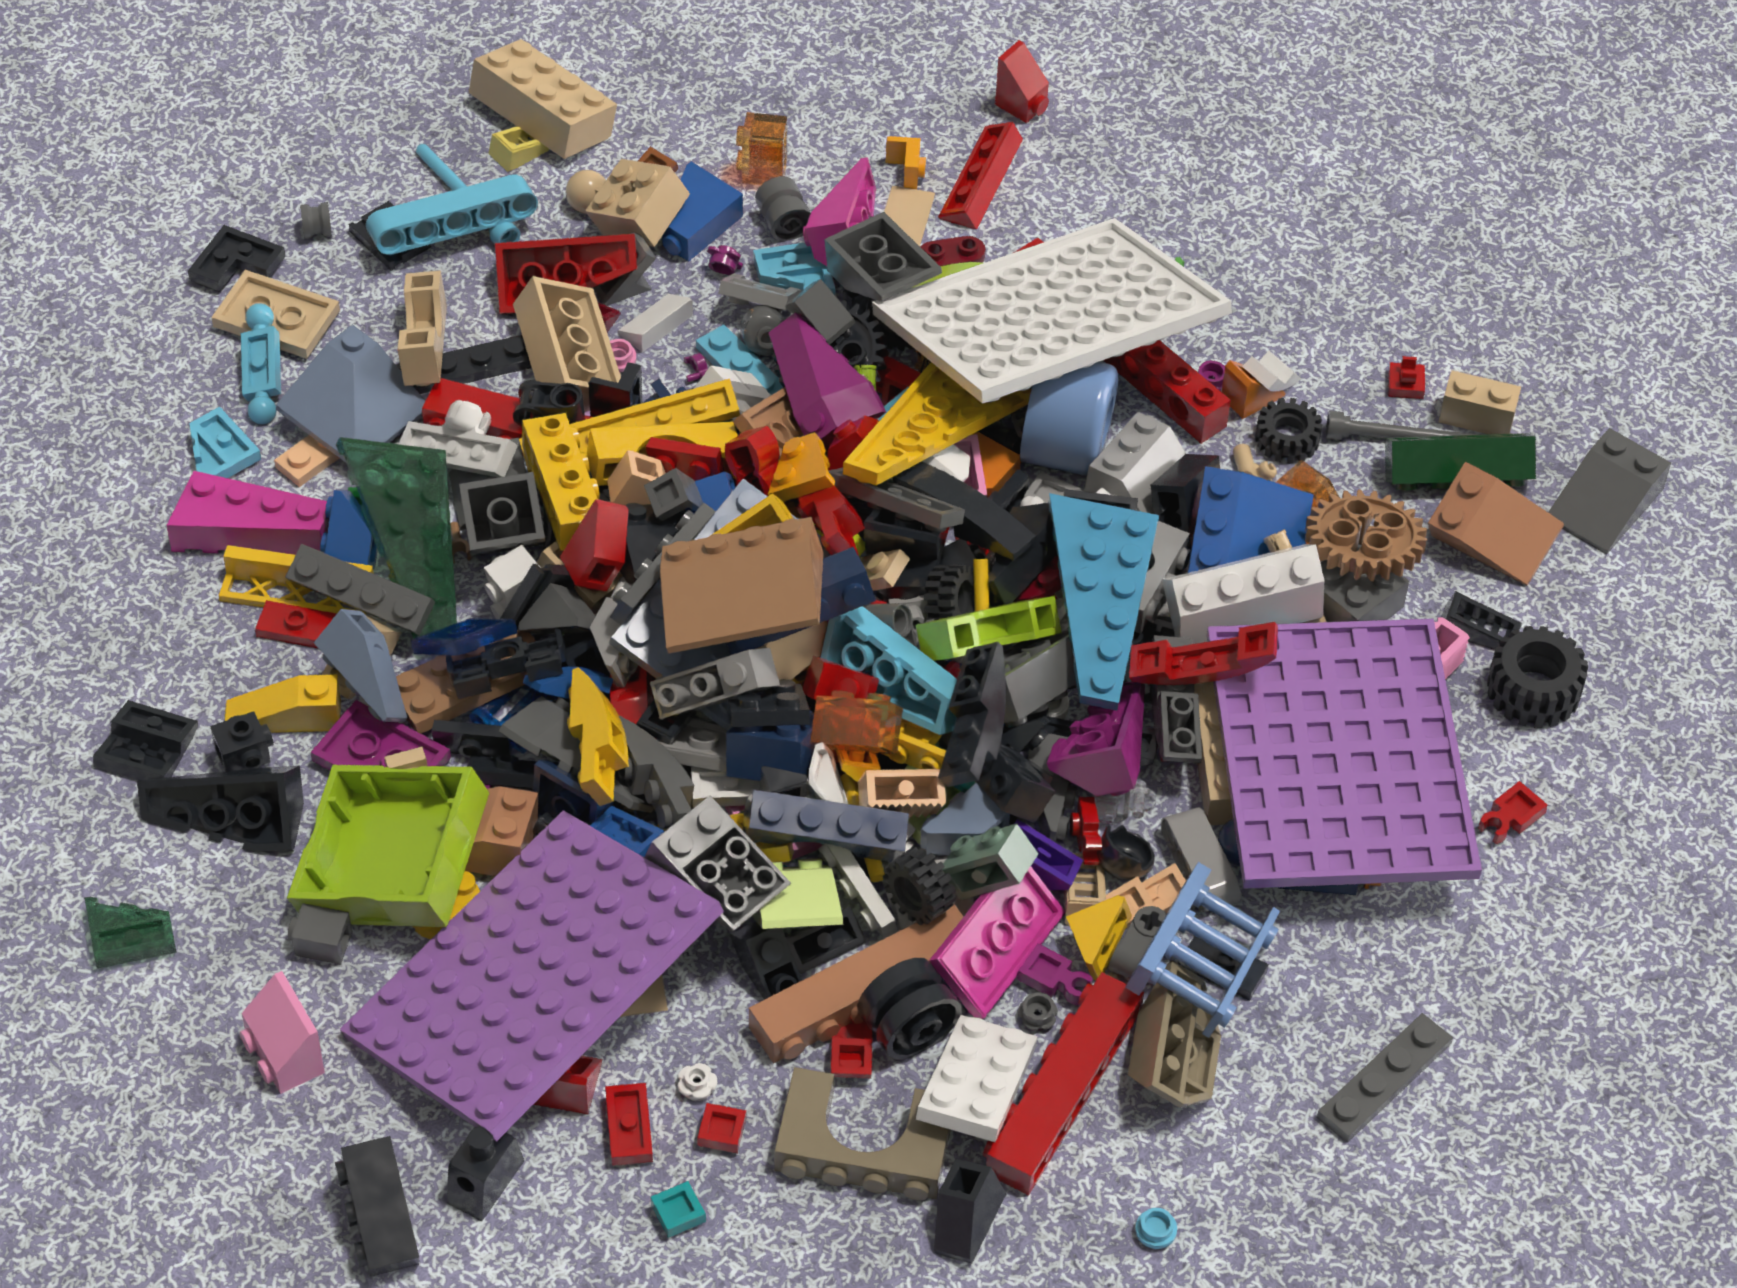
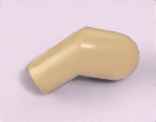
M1239 444L1233 448L1237 471L1272 481L1276 476L1277 470L1272 463L1268 464L1267 461L1261 462L1260 465L1254 463L1249 445Z

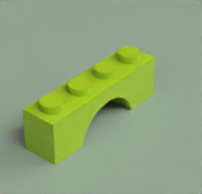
M1055 596L1020 601L916 625L920 650L933 661L964 656L967 649L994 642L1005 645L1062 633Z

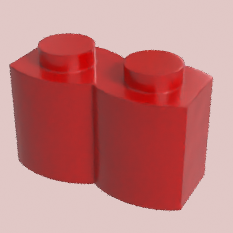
M768 426L744 431L725 443L724 450L728 467L737 478L736 486L742 479H745L766 496H769L768 492L779 462L780 451L772 430Z

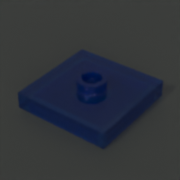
M469 618L414 638L411 641L414 654L458 656L517 634L515 620Z

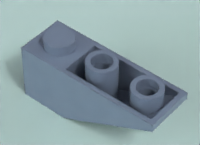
M340 609L314 642L323 653L322 659L344 676L346 686L369 704L368 709L376 719L382 722H405L407 714L384 635L362 611Z

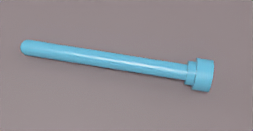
M426 144L417 146V155L451 190L467 187ZM512 222L501 223L496 227L489 228L490 239L494 244L518 242L521 236L520 230Z

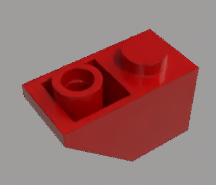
M595 499L560 556L576 586L607 592L624 565L629 511L626 505Z

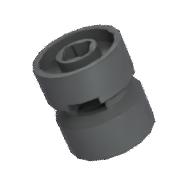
M779 176L764 182L755 194V201L774 239L785 242L802 237L803 227L807 225L811 212L803 201V196L795 181L786 176Z

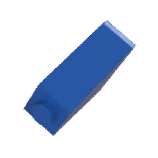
M692 161L686 165L680 179L690 195L662 235L665 249L670 254L678 255L688 262L743 217V194Z

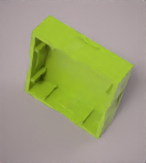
M332 765L316 812L315 827L309 842L302 852L287 896L288 901L298 913L302 903L349 912L350 921L353 925L447 927L489 791L472 767L420 766L410 769H393L378 765Z

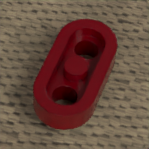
M973 236L929 241L920 246L940 267L967 262L983 263L985 260V244Z

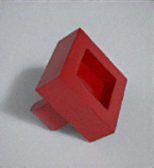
M1402 356L1401 363H1389L1388 397L1424 399L1425 365L1416 364L1417 357Z

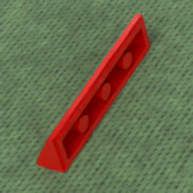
M1013 122L984 127L938 216L939 219L968 228L978 229L1023 141Z

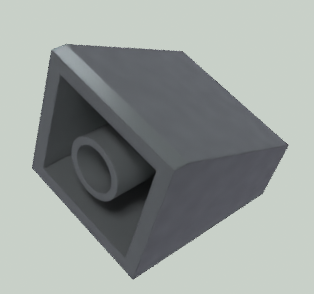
M533 472L459 484L471 556L514 550L520 545L526 548L545 544Z

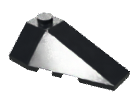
M300 765L263 767L137 781L140 815L143 821L182 832L191 828L210 834V840L222 842L226 838L244 843L242 849L253 852L295 849L304 806Z

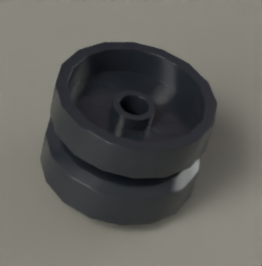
M911 958L888 968L867 986L857 1003L858 1014L867 1027L876 1033L877 1041L887 1055L893 1059H908L936 1045L953 1029L962 1013L961 1003L951 989L942 984V977L926 958Z

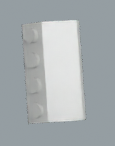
M1304 544L1162 579L1175 637L1191 638L1192 644L1207 642V629L1210 626L1258 625L1270 622L1293 624L1323 617L1324 577L1316 544Z

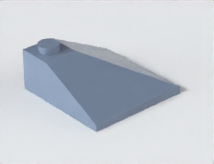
M352 324L325 345L276 404V410L356 470L404 432L408 421L416 422L423 417L422 407L425 400L413 385L404 386L401 370L383 348Z

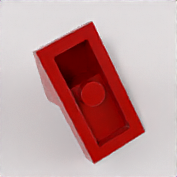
M813 656L803 685V691L811 699L828 702L868 716L880 679Z

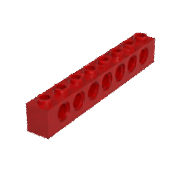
M1037 237L1015 252L1044 242ZM1157 340L1154 344L1140 346L1126 351L1121 356L1103 360L1107 364L1114 366L1124 379L1200 444L1227 427L1231 400L1162 341Z

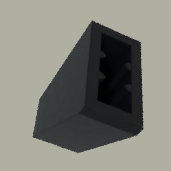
M1185 454L1150 485L1153 513L1159 515L1158 521L1190 533L1187 548L1192 550L1205 466L1220 469L1219 455Z

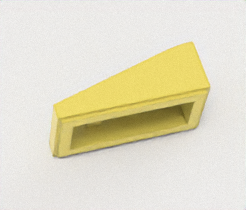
M519 126L492 134L489 155L509 172L550 149L524 132Z

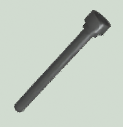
M1331 410L1328 412L1326 423V439L1341 440L1342 437L1348 438L1349 434L1378 438L1477 435L1351 420V416H1344V412Z

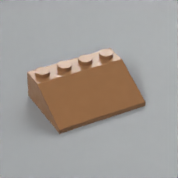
M812 517L789 519L782 523L762 527L753 526L742 531L713 534L707 538L687 542L677 541L671 545L663 546L660 576L665 640L668 654L819 625L824 553Z

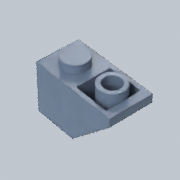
M976 783L965 793L963 791L957 793L950 801L948 807L938 815L933 814L926 819L921 827L920 848L926 849L927 855L930 853L934 855H949L952 844L965 835L973 837L983 834L996 826L1000 828L1009 826L1010 814L1002 811Z

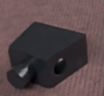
M474 1127L449 1163L447 1204L483 1221L524 1163V1158L516 1138L506 1132L496 1142L493 1139V1134L489 1133L486 1129ZM474 1186L475 1189H468V1187Z

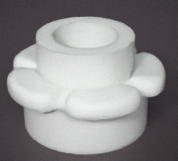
M697 1063L694 1066H686L678 1074L680 1082H678L677 1086L679 1091L692 1101H701L708 1098L717 1087V1076L711 1073V1068L705 1064ZM698 1078L701 1082L695 1083L693 1080Z

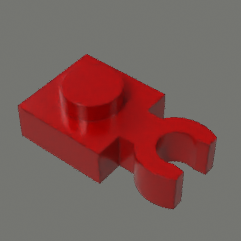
M1518 781L1493 801L1492 811L1485 813L1481 817L1478 830L1482 832L1489 826L1498 828L1494 834L1493 842L1499 844L1506 839L1509 828L1512 827L1520 834L1546 813L1548 804L1522 782Z
M1079 797L1077 812L1070 814V835L1077 837L1083 865H1099L1100 861L1097 850H1102V840L1098 834L1099 819L1095 798Z

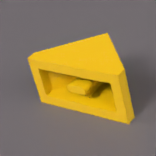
M1116 895L1066 916L1093 980H1097L1101 972H1105L1114 950L1132 917L1127 901L1123 896Z

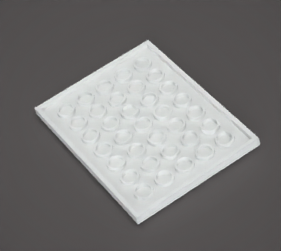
M1116 218L905 290L882 302L878 300L872 302L873 315L982 404L997 401L1000 397L1010 393L1027 390L1035 384L1049 379L1060 378L1063 374L1080 368L1091 367L1096 362L1110 357L1121 356L1126 351L1154 344L1162 338L1173 334H1182L1187 329L1204 323H1212L1220 317L1232 314L1231 300Z

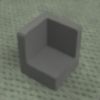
M677 468L644 485L654 513L661 521L672 517L688 507L696 512L703 504L695 481Z

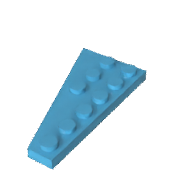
M1049 493L1048 504L1052 516V530L1054 541H1056L1059 575L1065 612H1067L1069 624V639L1074 656L1073 664L1079 703L1117 711L1159 515Z

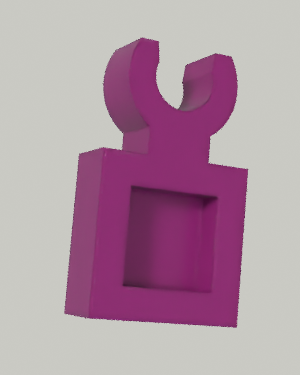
M1040 944L1036 945L1020 967L1017 976L1018 981L1041 993L1047 994L1051 998L1057 990L1061 991L1065 999L1074 1005H1078L1082 993L1074 989V987L1080 986L1085 988L1088 983L1093 984V978L1088 973L1082 971L1071 972V960Z

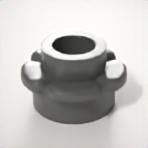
M1032 993L1024 999L1018 1008V1016L1023 1019V1025L1030 1030H1038L1039 1028L1046 1030L1051 1028L1056 1022L1055 1016L1058 1013V1009L1052 998L1047 994ZM1036 1011H1039L1042 1014L1040 1016H1036L1034 1013Z

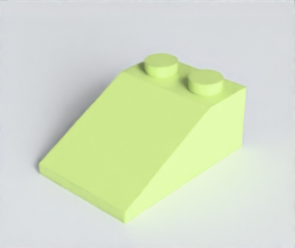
M822 859L798 860V867H783V862H772L791 884L752 916L762 929L843 924V915L833 870L829 865H822Z

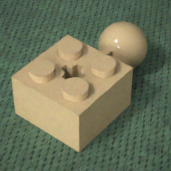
M621 159L607 180L600 173L593 170H582L575 173L567 182L565 192L570 206L580 213L588 214L604 236L631 234V232L642 235L647 245L652 247L656 246L690 195L671 167Z

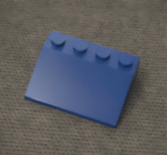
M1205 466L1188 573L1270 553L1263 539L1274 533L1277 534L1278 531L1283 529L1286 530V535L1292 547L1306 544L1305 528L1307 517L1311 513L1314 494L1244 472Z

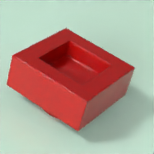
M706 1103L697 1137V1146L738 1154L747 1119V1110Z

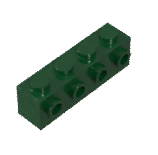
M1529 433L1385 438V479L1391 484H1396V490H1417L1418 483H1432L1433 489H1449L1465 462L1499 480H1503L1508 486H1525V480L1536 479V436Z

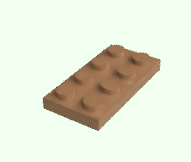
M502 626L396 676L407 714V721L416 732L422 734L432 729L434 720L449 721L525 685L523 680L525 675H527L526 671L492 680L490 677L491 692L458 699L447 672L446 656L451 653L453 661L481 655V652H485L484 645L520 636L523 642L531 643L536 641L529 632L518 631L516 627L506 631Z

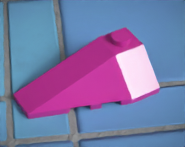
M868 157L861 158L814 208L807 225L803 227V237L806 246H811L814 259L826 266L824 239L874 216L876 185Z

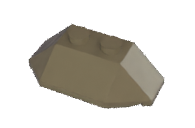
M1173 960L1167 964L1165 969L1201 991H1207L1203 978ZM1156 983L1138 1012L1128 1076L1179 1108L1208 1102L1212 1099L1221 1041L1218 1025L1209 1038L1203 1035L1202 1032L1211 1015Z

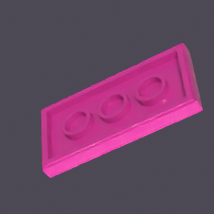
M1030 866L1020 884L980 895L929 961L973 1017L984 1019L1017 977L1018 970L1036 945L1043 943L1064 916L1065 910Z

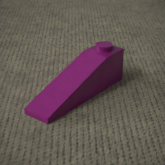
M795 312L769 332L794 417L804 436L815 432L822 440L825 450L828 451L835 438V429L849 419L855 422L864 415L878 419L886 413L871 381L863 374H859L849 364V361L842 354L837 353L826 342V339L799 313Z
M1132 681L1123 683L1117 711L1089 705L1087 708L1089 716L1083 721H1075L1070 726L1071 735L1067 740L1066 738H1061L1053 744L1047 760L1049 770L1096 796L1106 794L1120 796L1134 789L1140 772L1145 684Z

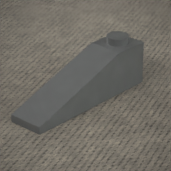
M540 696L500 727L499 732L537 756L541 753L550 759L559 761L557 767L563 771L572 773L575 776H578V772L581 771L580 740L571 735L567 725V718L570 716V699L562 697L552 699ZM615 771L614 800L630 809L651 813L653 806L646 801L645 794L631 795L625 781L621 780L618 771Z

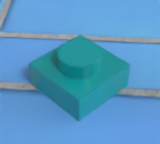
M689 1181L650 1197L651 1206L668 1238L706 1222V1213Z

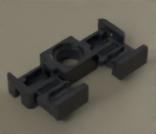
M555 628L556 637L531 643L523 642L520 636L484 645L485 652H481V655L453 661L451 653L446 656L447 672L458 699L491 692L490 677L492 680L526 671L529 682L563 674L561 660L565 662L567 654L561 629Z

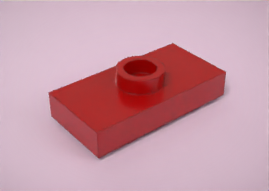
M266 600L255 627L256 637L318 648L314 644L315 640L337 613Z

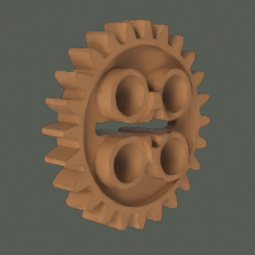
M1358 489L1357 495L1352 496L1348 491L1344 490L1342 498L1330 494L1329 502L1320 499L1318 508H1311L1310 516L1307 517L1305 542L1316 544L1319 560H1328L1326 567L1328 570L1338 566L1341 576L1350 571L1354 572L1355 580H1358L1362 574H1366L1370 581H1374L1375 575L1378 574L1385 580H1389L1390 572L1401 577L1403 576L1404 569L1412 571L1414 564L1421 562L1427 541V528L1422 527V518H1414L1415 509L1403 510L1405 502L1400 501L1393 504L1391 503V495L1380 499L1378 498L1377 491H1373L1370 496H1365L1363 491Z

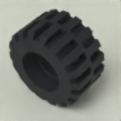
M1526 626L1523 632L1515 629L1510 632L1509 637L1504 636L1499 641L1498 647L1495 648L1487 679V687H1489L1487 693L1489 699H1495L1493 704L1497 711L1504 709L1505 718L1511 721L1515 717L1519 719L1518 725L1525 727L1527 722L1534 723V728H1543L1544 722H1548V725L1552 727L1558 725L1559 719L1564 722L1568 720L1571 713H1575L1578 708L1588 670V662L1584 660L1585 653L1582 648H1575V640L1571 637L1568 639L1564 638V633L1559 630L1555 632L1548 631V627L1540 626L1539 629ZM1524 672L1541 673L1551 680H1536L1527 676Z

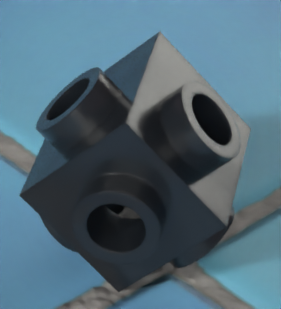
M254 711L244 715L233 716L226 721L210 726L214 749L224 771L254 769L271 762L268 747L274 745L268 725H260Z

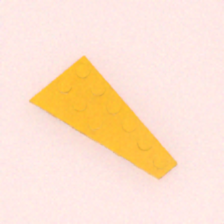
M931 362L844 461L843 474L855 478L862 483H870L877 486L1028 405L1032 389L1016 391L1000 397L997 401L982 404Z

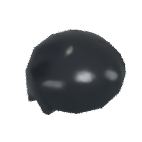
M1108 825L1101 836L1102 850H1097L1102 868L1112 877L1121 880H1132L1137 876L1142 878L1151 872L1154 866L1155 855L1150 843L1139 834L1127 831L1124 825H1120L1113 831H1111V826Z

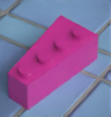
M193 470L166 525L171 552H185V549H202L203 553H218L219 550H226L227 545L296 555L301 543L320 551L321 539L324 533H328L330 520L325 515L327 501Z

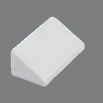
M667 294L619 329L618 334L643 353L693 316V301L688 297Z

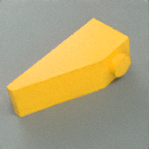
M298 675L226 700L225 721L233 716L244 715L254 711L260 725L267 724L271 733L329 731L340 719L341 715L338 675Z

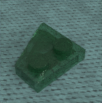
M96 897L84 898L97 969L177 953L169 911L154 908L141 909L136 905L122 902L119 907L100 904Z

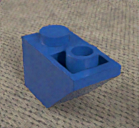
M334 490L333 496H329L326 503L325 515L330 520L328 533H324L321 539L320 551L344 562L371 565L374 570L380 532L351 491Z

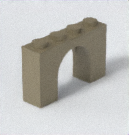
M794 1067L775 1147L774 1171L782 1172L785 1176L793 1179H801L805 1176L822 1179L825 1183L833 1186H842L845 1183L863 1186L867 1191L873 1193H883L886 1190L904 1193L906 1197L913 1200L937 1199L951 1129L916 1120L918 1105L925 1090L915 1088L907 1127L898 1141L883 1150L874 1152L852 1150L839 1143L827 1126L834 1095V1074Z

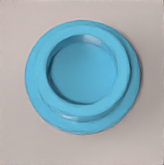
M1151 1208L1138 1217L1135 1227L1136 1236L1143 1245L1153 1249H1162L1171 1245L1175 1240L1177 1223L1167 1210Z

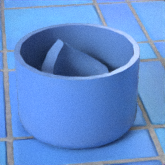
M1096 362L1091 367L1080 368L1063 374L1060 378L1049 379L1033 385L1023 428L1020 461L1087 476L1090 464L1106 446L1117 395L1118 372L1116 368L1107 363Z

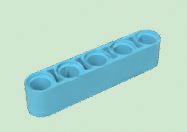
M508 175L378 210L368 217L366 229L381 253L387 255L396 254L496 227L501 223L525 219L536 211L538 200L522 176Z

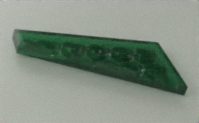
M339 437L335 445L339 455H343L349 468L347 475L351 485H356L363 503L361 505L363 515L380 557H385L390 574L388 577L390 581L430 597L435 601L420 636L411 632L417 649L447 653L458 648L446 450Z

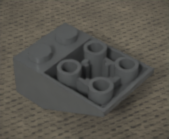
M711 795L652 841L644 857L719 901L724 912L715 921L730 932H734L791 884Z

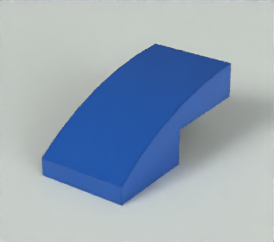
M562 667L563 674L529 682L528 675H525L523 684L541 693L570 699L569 688L572 683V669L578 667ZM579 667L602 692L610 693L613 678L598 670Z

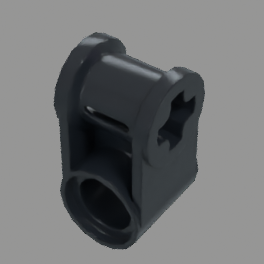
M529 380L519 386L518 395L520 402L513 412V419L519 426L522 427V420L531 419V413L534 416L533 418L566 413L569 424L585 420L582 391L577 385Z

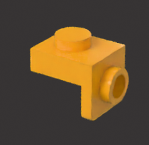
M888 136L886 139L885 163L904 164V187L917 190L918 177L925 178L926 157H920L921 138Z

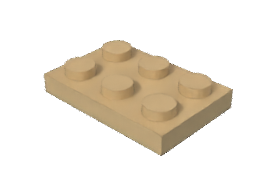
M244 270L211 318L213 327L241 336L243 332L252 331L245 320L248 308L256 303L265 304L271 308L274 314V321L271 326H274L279 331L280 350L307 359L340 312V306L337 300Z

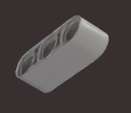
M1198 807L1163 817L1161 819L1163 837L1166 842L1170 841V843H1167V846L1180 872H1185L1182 874L1185 880H1187L1196 864L1200 862L1211 869L1204 883L1210 887L1209 892L1229 904L1239 902L1241 893L1238 880L1203 810ZM1201 905L1198 908L1200 912L1209 911Z

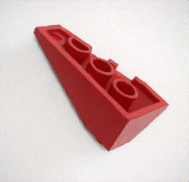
M635 234L495 243L500 314L515 313L513 303L532 276L593 288L637 270Z

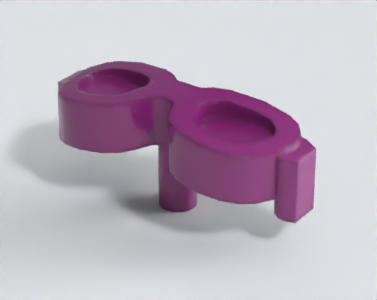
M700 353L684 357V362L686 364L689 363L696 372L686 376L687 382L701 379L708 370L705 358Z

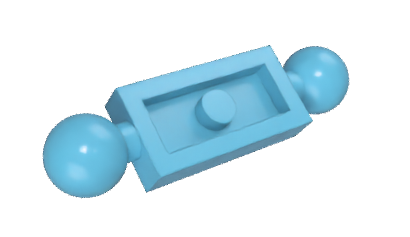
M256 303L248 308L245 315L246 323L252 331L241 333L242 395L247 401H251L248 405L250 419L257 424L263 425L270 423L275 418L277 412L274 401L269 397L281 394L279 331L274 326H271L274 321V314L271 308L265 304Z

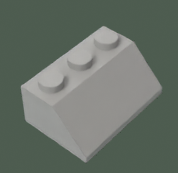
M1137 412L1090 464L1084 492L1096 493L1103 488L1111 495L1138 498L1137 511L1154 514L1150 485L1182 458L1186 452L1169 425L1151 416Z

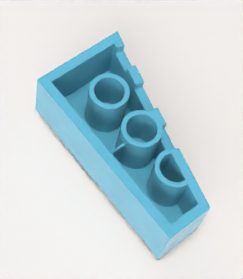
M863 606L829 619L820 658L879 678L880 680L871 705L939 735L953 731L957 717L948 708L957 682L953 675Z

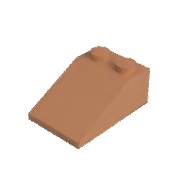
M1467 462L1463 464L1428 522L1432 537L1526 586L1532 580L1564 527L1563 522L1498 478Z
M501 786L487 789L489 796L465 871L496 876L517 855L521 854V851L533 840L535 835L533 827L536 821H538L537 792Z

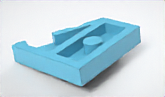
M805 242L753 250V261L760 283L783 289L793 287L803 291L811 283L822 279L835 295V285L832 275L827 271V266L814 259L811 246L807 247Z
M221 407L189 423L196 471L229 478L261 460L258 447Z

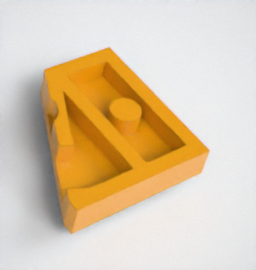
M815 432L802 437H794L785 442L768 495L773 493L784 502L834 486L835 480L828 471L830 464L825 456L824 444Z

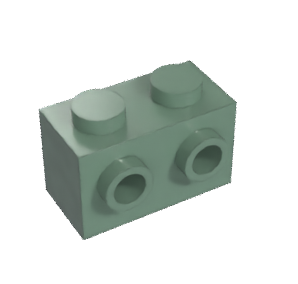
M1018 824L1003 828L996 826L983 834L973 837L965 835L956 840L950 848L951 853L943 863L945 867L942 870L945 874H950L952 880L949 881V884L955 885L956 895L960 900L1020 884L1037 857L1038 852Z

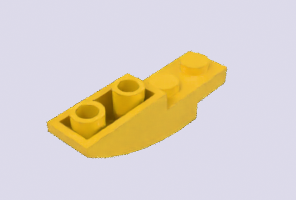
M578 667L572 669V683L569 688V698L571 701L570 716L567 718V725L571 735L580 740L581 771L578 772L580 787L585 793H589L599 806L614 802L615 771L629 767L627 740L622 722L613 705L590 677Z

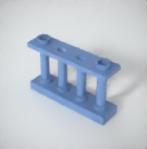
M1198 862L1182 886L1125 988L1140 995L1147 982L1154 986L1156 983L1162 985L1211 1015L1202 1032L1203 1035L1209 1038L1217 1025L1225 1028L1237 1007L1232 1005L1231 1002L1261 946L1267 949L1279 929L1273 926L1280 910L1273 907L1264 922L1260 923L1209 892L1210 887L1204 883L1211 869ZM1194 905L1199 908L1201 905L1253 936L1254 938L1249 948H1245L1194 917L1196 913L1190 910L1191 906ZM1180 931L1184 934L1185 931H1188L1238 961L1240 964L1234 975L1180 943L1181 938L1175 935L1176 932ZM1172 956L1225 988L1226 990L1220 1001L1165 969L1167 965L1161 962L1162 957L1170 959Z

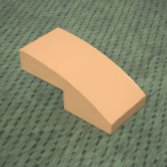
M1176 863L1143 882L1140 881L1138 876L1106 894V900L1116 895L1125 897L1132 914L1126 927L1129 928L1135 914L1143 907H1159L1167 914L1186 880Z

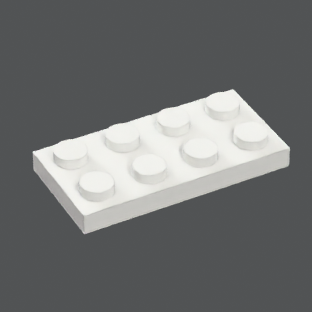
M960 1015L918 1105L916 1120L996 1142L1034 1053L1038 1036L1024 1033L1019 1029L992 1024L980 1018Z

